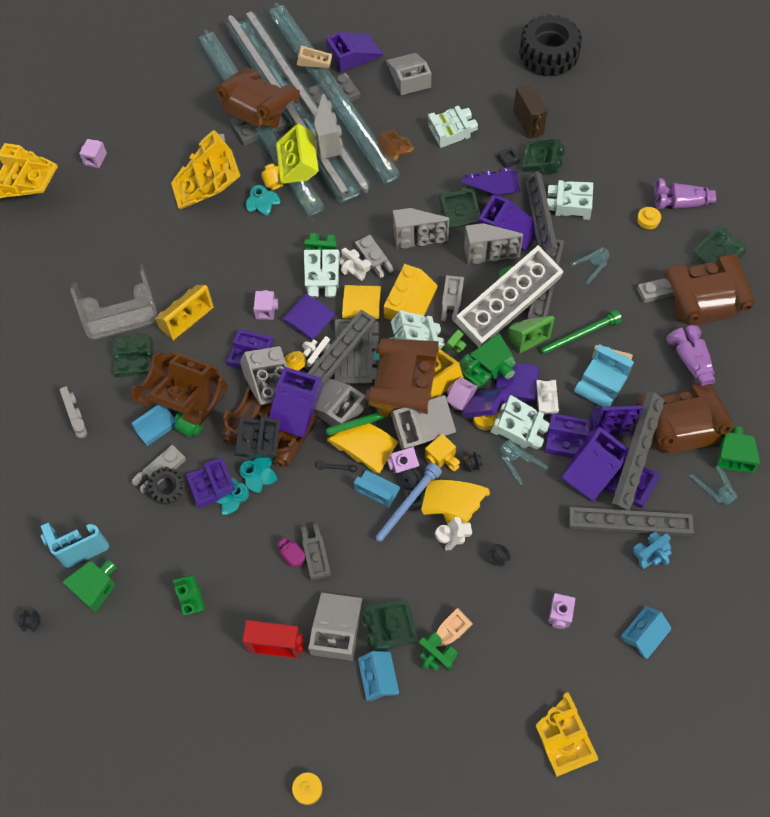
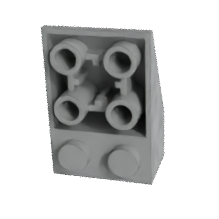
M417 53L386 60L400 95L431 88L432 73L427 62Z
M322 94L314 122L316 145L321 160L341 155L340 147H343L341 137H339L342 135L340 125H336L335 112H331L332 105L330 100L327 101L325 94Z
M413 208L393 210V233L397 249L448 242L449 218Z
M484 223L466 226L464 250L468 264H479L488 261L495 262L520 257L523 233Z
M281 347L244 352L240 364L253 394L260 405L273 403L278 381L284 366L287 367Z
M329 379L323 386L314 414L330 426L355 420L367 407L366 396L350 385Z
M445 395L429 400L428 414L405 407L390 412L401 449L437 439L441 434L446 436L456 432Z
M321 593L308 648L310 655L353 661L363 598Z

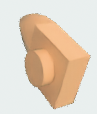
M459 608L438 628L436 634L443 639L439 646L448 645L459 639L473 625Z

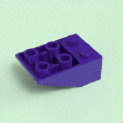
M338 32L326 37L327 52L332 54V60L340 72L383 56V53L369 34Z
M513 168L499 169V173H496V171L482 172V176L475 173L467 174L464 179H460L465 184L496 195L520 192L518 171H513Z
M493 194L478 219V224L484 223L523 233L521 247L523 251L526 250L536 233L533 219L510 200Z
M284 366L277 384L269 417L280 420L279 431L301 438L305 437L324 386L320 377Z
M643 406L593 407L590 414L592 431L601 427L611 436H629L635 428Z
M598 427L588 434L561 476V479L593 502L626 460L629 448L604 429Z

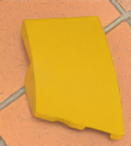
M370 423L339 432L327 439L339 451H345L357 462L364 463L375 474L381 472L389 458L388 454H391L398 444L397 440Z
M431 480L426 487L421 510L423 515L443 513L447 524L454 517H460L461 523H467L472 514L480 507L481 500L485 496L490 495V491L488 488L467 482Z
M569 692L563 695V699L557 706L552 707L548 711L547 716L536 724L538 734L556 777L598 760V756L588 738L587 731L577 713V708Z

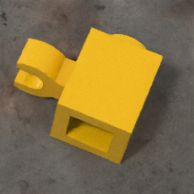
M443 434L425 448V459L428 463H434L439 468L446 463L453 472L460 467L459 460L454 457L456 446Z

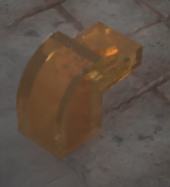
M395 129L380 132L378 146L388 160L397 161L398 156L413 153L414 147L406 136L400 138Z

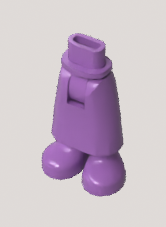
M657 178L655 182L654 197L656 198L655 206L657 209H664L666 206H671L673 209L708 205V203H716L715 190L679 183H671L669 188L666 187L663 178Z
M690 325L685 329V332L683 328L672 331L667 336L666 341L670 346H677L676 352L695 380L699 381L701 386L714 383L716 381L713 376L715 372L705 341L699 339L702 334L700 328Z

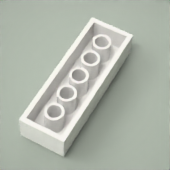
M538 245L456 316L455 323L479 348L561 278L564 271Z

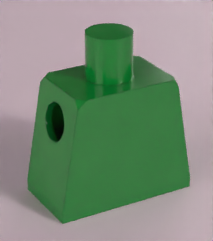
M497 334L470 354L474 360H478L481 363L480 365L492 375L493 379H497L501 375L506 379H510L515 374L512 367L516 363L500 334Z
M733 427L731 433L725 434L721 441L716 468L754 474L760 464L755 438L743 435L742 427Z
M107 560L100 568L90 561L65 579L63 583L89 608L96 612L115 587V583L109 575L117 567L110 560Z

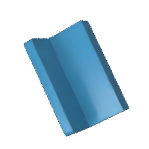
M157 405L131 424L136 434L146 446H149L173 429L176 421L167 407Z
M367 470L361 478L357 477L354 481L355 491L388 508L400 490L398 485Z
M645 606L620 637L625 643L636 647L643 658L648 659L671 631V626L661 611Z
M372 651L358 658L366 701H374L383 696H396L399 694L390 652Z

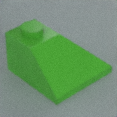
M547 316L527 319L519 323L516 322L509 327L507 338L520 354L550 338L555 318Z

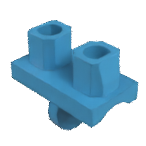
M654 532L648 537L650 546L646 547L639 543L633 548L634 555L639 559V566L643 570L652 563L655 566L659 563L663 566L669 564L668 556L671 555L669 540H671V537L667 533L661 536Z

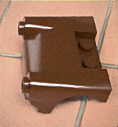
M244 67L216 87V95L221 100V105L224 107L225 112L260 128L262 125L272 126V129L278 127L281 114L286 105L292 101L296 104L299 103L300 90L289 85H284L281 88L277 85H272L264 79H259V72L248 67Z
M737 254L719 257L717 262L687 268L685 264L668 267L664 274V278L669 281L674 292L675 309L673 315L677 321L681 320L685 323H690V325H700L738 316L741 311L750 310L755 303Z
M381 338V341L377 342L376 353H379L380 359L374 386H371V389L366 391V401H369L370 406L375 407L380 416L389 418L392 410L402 407L412 408L423 414H428V403L431 398L439 341Z
M157 352L152 356L150 371L145 381L140 386H133L131 388V400L145 406H149L154 402L183 413V420L201 426L227 392L228 385L224 381V376L213 365L175 352H171V355H160Z
M700 383L691 386V391L661 397L665 401L653 435L651 447L654 450H666L668 454L715 445L720 442V439L725 434L731 432L734 422L712 384L701 386ZM647 394L637 396V406H643Z
M248 386L238 409L232 414L229 410H226L224 414L225 425L221 432L222 440L229 445L236 444L239 418L245 417L260 420L261 417L269 418L273 403L260 405L250 386ZM313 413L304 438L279 431L277 456L273 458L274 464L279 467L290 465L316 424V414Z

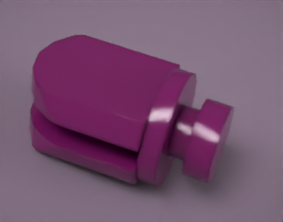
M285 537L277 544L279 548H282L279 553L290 567L298 568L305 561V552L296 542H289L288 538Z

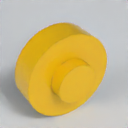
M652 207L641 209L637 217L638 224L644 229L656 228L661 220L660 212Z
M300 351L289 353L284 357L287 367L297 371L306 364V358Z
M498 412L495 415L473 417V422L481 430H491L496 417H498Z
M303 773L295 779L292 791L299 803L303 805L314 804L322 795V783L316 775Z

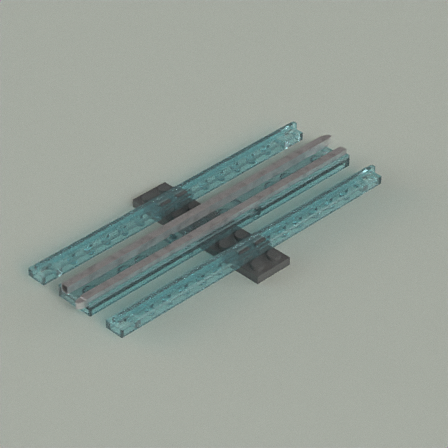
M277 2L274 3L275 8L269 10L270 15L299 56L301 46L314 49L285 6L279 5ZM252 11L246 13L247 19L237 22L231 15L228 17V31L253 70L259 72V79H264L272 85L279 86V88L289 85L300 90L299 103L296 104L292 101L286 105L281 114L279 126L274 129L271 128L272 126L262 125L260 128L237 117L230 119L232 127L244 146L261 139L273 160L279 166L276 143L281 137L277 132L288 127L292 129L298 123L313 131L318 170L339 203L362 193H367L370 190V183L344 144L343 147H340L341 155L322 160L320 158L316 145L314 122L322 94H325L327 101L330 100L332 110L335 109L384 183L400 177L399 170L351 103L360 99L361 93L346 73L333 77L328 68L306 67L317 85L306 89L299 77L294 75L293 68L256 13ZM207 29L204 30V35L199 37L200 43L225 81L237 73L238 70L214 32L209 33ZM309 181L288 183L308 216L324 210L323 203Z

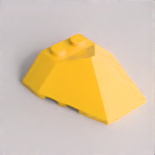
M215 130L201 140L199 143L201 147L195 154H191L189 157L191 160L186 167L183 166L171 182L179 209L186 208L222 192L240 177L232 150Z
M4 143L0 150V161L3 164L0 170V198L44 193L58 167L57 164L43 157L36 156L32 151H26L20 145Z

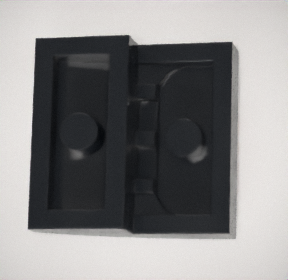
M240 417L234 456L248 458L276 457L280 420L261 417L260 420Z

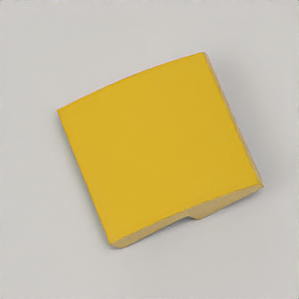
M345 285L342 318H354L360 310H363L374 318L379 319L381 286Z

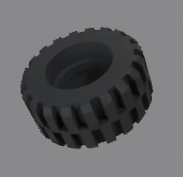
M549 14L547 16H539L537 19L534 18L522 30L519 49L520 59L525 66H528L529 70L536 71V74H544V76L564 74L567 70H571L578 62L582 44L581 31L573 21L570 22L566 17L561 18L560 15L552 16V14ZM543 44H554L558 47H548Z

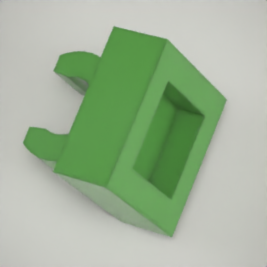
M458 329L442 349L446 352L453 349L459 354L466 346L463 341L459 340L464 334Z

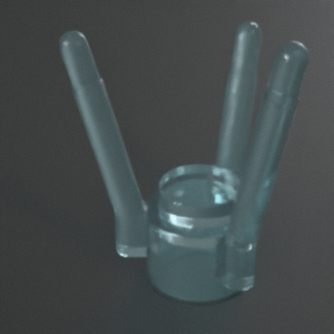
M604 247L572 262V266L591 258L593 264H599V267L586 281L587 285L607 265L606 261L610 258V255Z
M511 440L505 442L500 448V452L503 454L501 459L507 464L520 485H523V482L509 459L513 461L520 456L528 462H534L545 470L548 469V466L523 451Z
M716 466V470L725 485L718 490L719 495L693 474L689 475L698 485L714 497L718 504L723 502L727 506L739 498L725 471L719 466Z

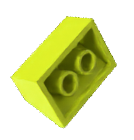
M297 123L276 143L280 181L283 184L308 181L319 171L313 131Z

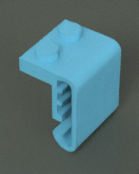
M599 344L593 360L583 374L581 382H578L574 392L601 407L611 406L626 382L634 361L630 360L627 356L614 352L609 347Z
M48 522L41 526L43 531L41 538L45 546L48 545L51 553L65 568H71L109 548V542L95 525H86L91 533V536L86 538L78 530L61 537Z

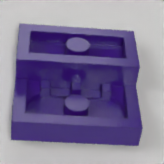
M305 294L283 318V321L296 332L299 330L312 342L335 316V313L318 300Z
M239 329L233 341V349L227 359V366L242 369L240 360L244 352L272 348L274 337Z
M516 363L512 367L515 371L513 377L506 379L501 375L497 379V387L511 385L513 388L510 395L522 402L537 401L536 381L539 380V366Z
M509 385L478 391L467 403L462 414L466 418L495 415L499 404L507 403L513 387Z
M552 413L545 453L574 458L589 434L590 420Z
M223 458L204 463V469L186 474V479L197 508L218 501L235 490Z
M625 462L605 486V489L614 495ZM643 467L633 505L643 509L660 478V473Z

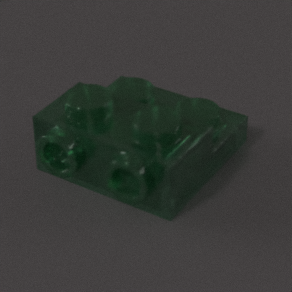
M560 139L527 142L522 162L523 172L539 170L542 175L558 173V169L562 168L561 156L565 154V147L561 144Z
M463 187L456 192L449 190L440 195L439 202L444 217L449 218V229L478 223L481 214L474 188Z
M718 226L693 250V254L707 264L717 262L719 257L737 254L738 259H740L746 253V246L741 240L734 239L728 229H722Z
M138 333L137 336L129 337L128 335L121 334L118 338H113L114 375L116 378L148 375L153 356V341L150 335Z
M408 600L369 605L364 610L362 623L368 627L367 643L369 647H373V651L391 650L396 646L415 644L418 641Z

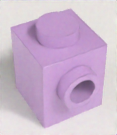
M87 139L81 147L79 154L84 165L100 168L107 152L103 142Z
M256 291L254 301L256 319L274 320L275 310H278V299H275L274 291Z
M461 377L448 388L446 400L453 408L463 410L473 397L478 386Z
M414 447L388 454L389 459H387L389 469L393 470L394 473L419 466Z
M554 593L548 623L553 624L552 626L558 629L569 628L572 623L576 598Z

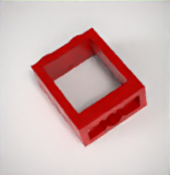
M246 620L242 642L248 653L299 659L300 652L303 653L305 640H303V634H300L298 626Z

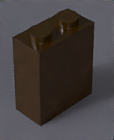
M532 83L516 87L513 112L528 139L544 135L548 111Z

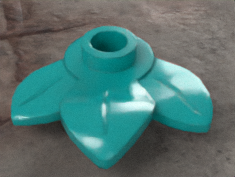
M261 185L252 187L250 197L246 201V207L249 212L257 209L265 216L270 214L272 205L280 204L279 196L273 191H267ZM257 191L262 192L260 195L256 194Z
M257 458L254 461H245L240 466V475L245 479L246 486L252 492L261 493L263 485H270L277 481L275 472L269 468L273 461L271 458ZM248 469L253 470L251 473H246Z
M231 478L235 490L215 501V503L222 504L221 514L223 516L235 512L240 502L246 501L249 496L248 487L243 483H238L235 478Z

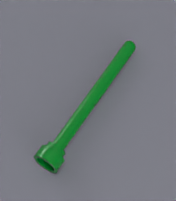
M614 309L608 312L604 319L542 347L541 353L546 354L608 324L615 326L622 322L621 315L618 310Z
M378 412L326 429V434L333 435L387 417L380 416Z

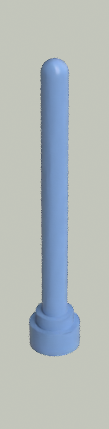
M434 463L427 465L424 472L425 476L376 535L378 542L384 540L428 483L441 475L442 470Z

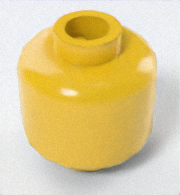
M274 164L265 166V170L261 173L265 187L271 190L283 187L284 185L280 181L279 166Z

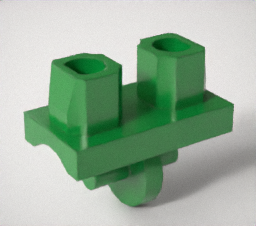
M310 233L308 239H305L304 242L306 250H320L321 253L322 250H337L335 235H326L325 241H320L318 234Z
M468 354L459 362L463 377L478 386L477 389H480L492 378V375L480 365L481 363L478 360H474Z
M191 574L175 578L173 583L183 615L204 611L205 605L200 593L201 587L197 584L195 575Z
M435 632L426 639L423 637L419 641L420 646L431 655L429 657L424 652L420 655V658L425 661L422 668L427 670L429 667H432L437 671L440 667L435 662L437 660L450 671L458 652L450 645L443 653L436 648L443 639Z

